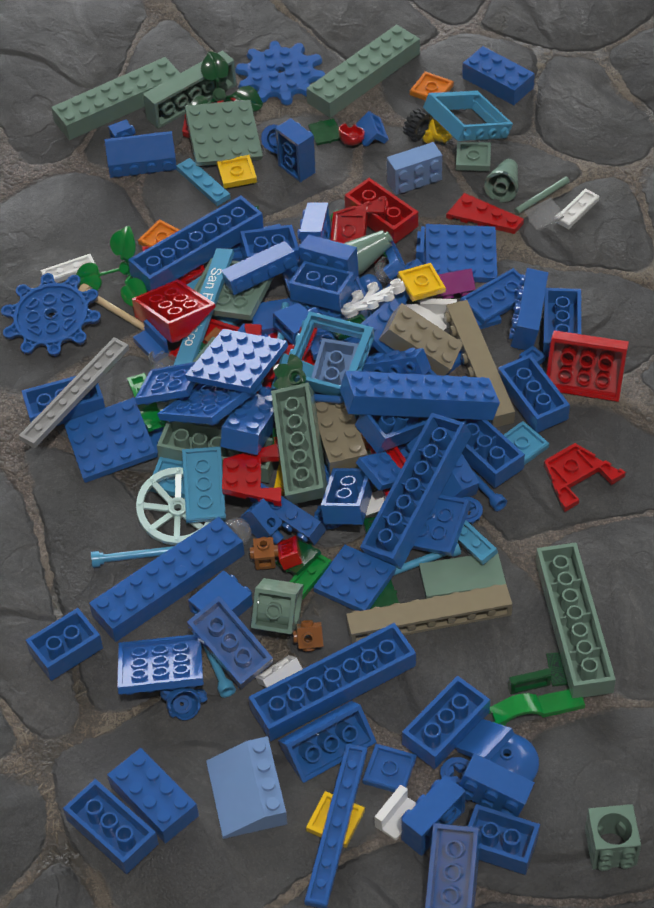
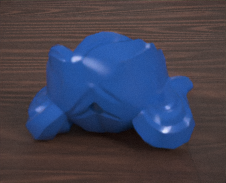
M191 687L159 691L161 698L166 701L169 715L180 720L193 718L200 709V703L208 699L205 690L193 689Z

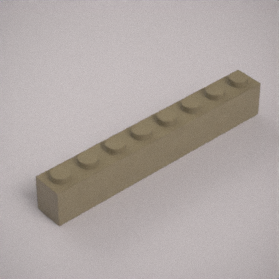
M468 300L447 304L444 319L450 325L451 336L463 343L460 349L461 360L467 366L468 377L490 378L500 404L494 419L487 421H490L494 427L514 423L515 410Z
M506 584L493 585L482 589L475 588L466 592L433 596L423 600L416 599L407 603H395L391 606L353 611L346 614L347 627L351 644L392 623L397 625L403 635L510 616L512 615V601Z

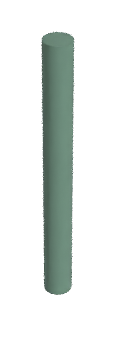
M564 177L514 209L515 213L520 214L570 182L569 178Z

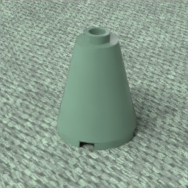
M506 159L486 177L484 189L491 199L494 200L495 198L500 200L499 202H507L516 196L519 188L517 163L512 159Z
M382 230L344 243L357 247L359 275L364 273L392 246L391 242L393 239L388 231L385 233Z

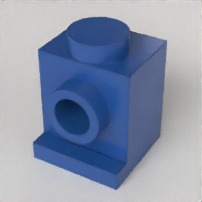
M127 119L108 126L110 139L136 134L134 126L130 125Z

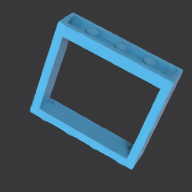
M478 91L429 93L423 106L457 141L507 138L513 125ZM473 109L487 123L464 125L450 110Z
M309 311L307 318L302 321V330L297 334L295 347L290 350L289 355L294 354L302 359L314 327L361 339L348 370L361 372L375 338L373 327ZM299 376L295 378V382L300 380ZM306 377L305 383H309L313 391L327 395L342 396L340 391L341 385Z

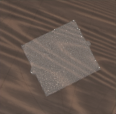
M552 198L524 211L529 219V223L534 226L537 232L564 218L559 205H556Z

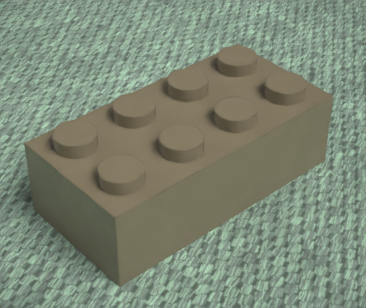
M403 303L391 314L379 338L380 341L394 350L406 351L409 348H423L430 363V369L440 376H445L452 369L463 345L461 341Z
M344 401L343 403L317 402L316 410L322 451L330 475L333 468H360L356 461L359 457L367 456V452L360 431L355 426L356 419L354 414H348Z

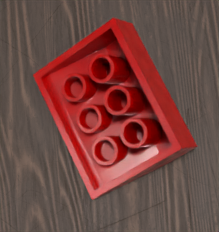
M178 279L132 298L135 317L141 322L147 319L171 343L178 342L182 338L187 337L216 307L215 303Z
M554 330L551 338L547 376L560 393L619 402L629 342Z

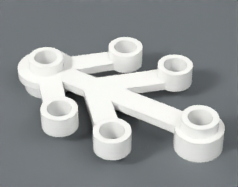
M394 279L390 282L391 285L379 292H377L379 290L377 282L367 285L368 292L365 297L362 290L352 292V301L343 305L341 313L345 318H351L356 316L360 310L376 309L379 306L378 302L392 301L395 298L394 294L404 292L406 289L404 282L401 279Z

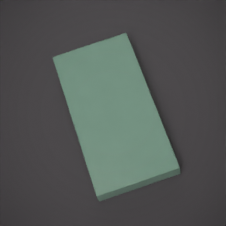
M498 553L484 565L473 555L419 563L426 599L433 596L449 595L454 592L471 591L475 588L482 589L493 585L506 584Z

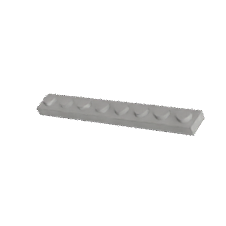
M113 337L19 435L20 440L36 448L129 350V345Z

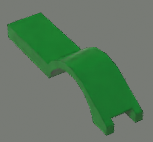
M145 373L127 378L134 398L146 379ZM156 402L149 405H138L146 429L149 432L165 427L166 421L159 420L157 414L159 410Z
M570 689L540 696L525 693L511 696L491 706L489 714H493L494 723L505 726L513 718L524 714H538L544 718L585 709V702L583 697L572 698Z

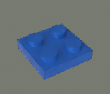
M386 452L359 457L356 461V464L379 491L391 488L401 471V468L396 465L391 456Z

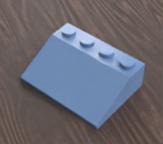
M268 736L243 742L206 761L223 839L287 824L286 809Z

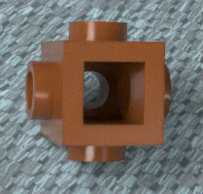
M273 537L253 539L254 547H250L251 559H255L256 570L276 568L275 557H279L278 545H274Z
M304 620L300 622L301 624H296L297 630L293 631L294 643H298L299 649L313 651L315 647H324L321 622L313 623L312 620Z

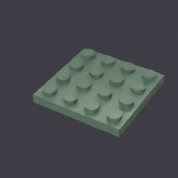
M250 100L185 106L184 110L196 166L217 164L218 161L230 160L245 155H250L251 161L262 160L263 155Z
M213 258L210 259L194 288L198 293L202 289ZM232 261L231 264H230V266H232V265H234V264H236V263H238V262H240V261ZM273 278L265 280L236 295H233L224 282L212 315L252 320Z

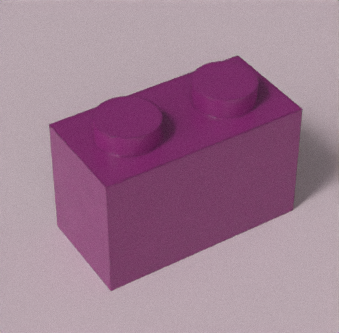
M472 268L438 275L446 287L444 293L437 294L438 297L443 296V299L454 298L453 294L458 293L461 296H465L471 293V291L476 290Z

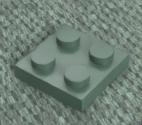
M457 142L456 170L490 171L491 143Z

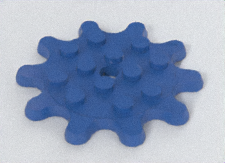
M272 41L269 49L264 52L257 51L256 49L248 50L247 58L251 62L236 66V74L247 77L240 81L238 88L243 86L253 87L258 92L263 103L271 97H277L280 99L281 104L290 105L293 101V95L302 94L307 97L306 88L312 82H316L326 75L324 71L314 69V67L322 63V58L318 54L304 55L305 47L301 43H296L292 48H282L279 42Z
M45 273L41 277V284L36 288H30L25 284L19 285L16 288V293L20 296V301L14 305H5L1 309L2 315L14 319L12 325L3 330V335L7 339L23 337L24 341L20 349L25 354H31L39 346H47L50 355L58 356L61 352V345L67 341H74L79 345L84 344L87 336L82 331V328L87 324L98 323L101 318L100 312L88 308L91 303L97 300L98 291L95 289L84 292L77 289L80 284V277L78 275H71L65 282L56 283L51 273ZM55 313V315L52 316V318L47 317L48 314Z

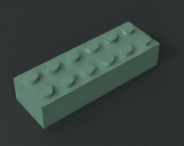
M220 51L218 54L226 60L229 72L225 78H219V88L227 91L236 86L235 64L230 56L224 51ZM202 62L143 93L146 118L156 128L159 129L184 115L185 106L190 105L194 98L204 96L208 101L212 99L211 94L216 89V79L209 81L203 77L201 73Z
M309 383L273 390L271 394L285 496L293 504L323 498L327 488V479L314 391Z
M167 421L157 444L158 457L183 461L182 449L220 447L222 427ZM268 438L263 447L272 445V438ZM221 447L222 471L224 458L245 452ZM277 461L262 462L261 482L269 483Z

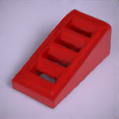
M296 536L278 543L279 561L284 570L303 563Z

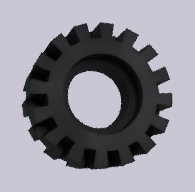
M417 108L413 110V113H409L410 116L406 117L407 121H404L405 126H403V132L415 141L423 138L433 118L428 112Z

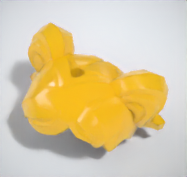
M432 118L428 130H426L423 136V141L427 144L434 141L446 143L453 136L437 120Z

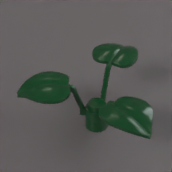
M212 51L207 53L201 64V73L209 81L216 79V89L212 92V99L210 101L204 96H198L192 100L190 105L217 103V101L235 98V101L250 100L252 110L255 112L263 106V102L258 92L251 86L240 87L237 91V96H227L225 91L219 88V78H225L228 75V64L218 53Z

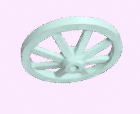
M181 467L164 469L152 475L142 485L136 501L137 516L142 528L155 540L169 545H177L193 534L180 536L181 518L186 520L185 498H181V477H184L183 468ZM175 477L174 498H171L158 484L159 481ZM153 487L168 505L146 503L144 500L149 490ZM143 509L168 513L150 525ZM174 518V536L166 535L156 530ZM211 521L206 522L204 525L199 522L190 524L198 531Z

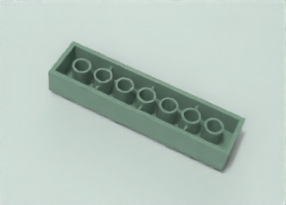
M395 25L307 87V103L329 118L333 117L419 55L420 38Z
M166 57L52 106L54 122L69 140L74 139L145 107L143 93L175 77L180 72Z
M577 543L537 548L536 566L572 698L614 693L616 679Z

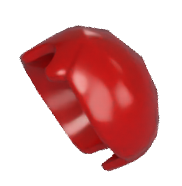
M345 123L339 126V137L345 145L353 146L364 140L365 131L355 124L352 127H348Z

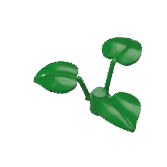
M126 226L115 232L110 239L112 252L115 255H120V259L124 260L119 268L99 273L98 266L95 263L89 262L81 265L76 275L80 277V286L87 284L95 290H99L102 285L100 276L118 271L124 275H129L125 280L126 285L121 288V296L126 304L133 307L132 298L146 293L147 289L141 279L131 278L128 260L134 256L136 245L130 226Z

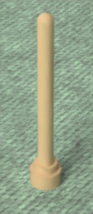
M82 284L78 290L84 292L92 289V287ZM98 296L95 301L96 303L142 331L145 330L143 322Z

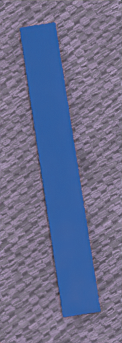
M346 744L308 886L305 905L317 908L328 907L368 752L366 747Z

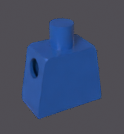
M297 303L273 312V326L292 345H295V339L297 334L300 333L302 321L307 318L309 311L318 314L319 312L315 307L306 310L301 304Z
M264 498L250 506L238 518L257 538L273 537L275 545L284 538L278 531L282 521Z

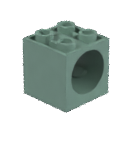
M264 578L255 588L251 628L292 634L297 627L296 624L300 622L304 584Z
M633 804L588 808L585 832L592 870L606 871L614 867L627 869L637 865L641 842ZM608 833L616 834L622 837L625 843L619 845L609 844L600 836Z

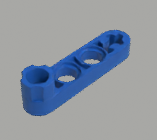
M392 241V246L385 252L389 264L383 270L391 280L398 278L399 271L406 270L407 268L398 247Z

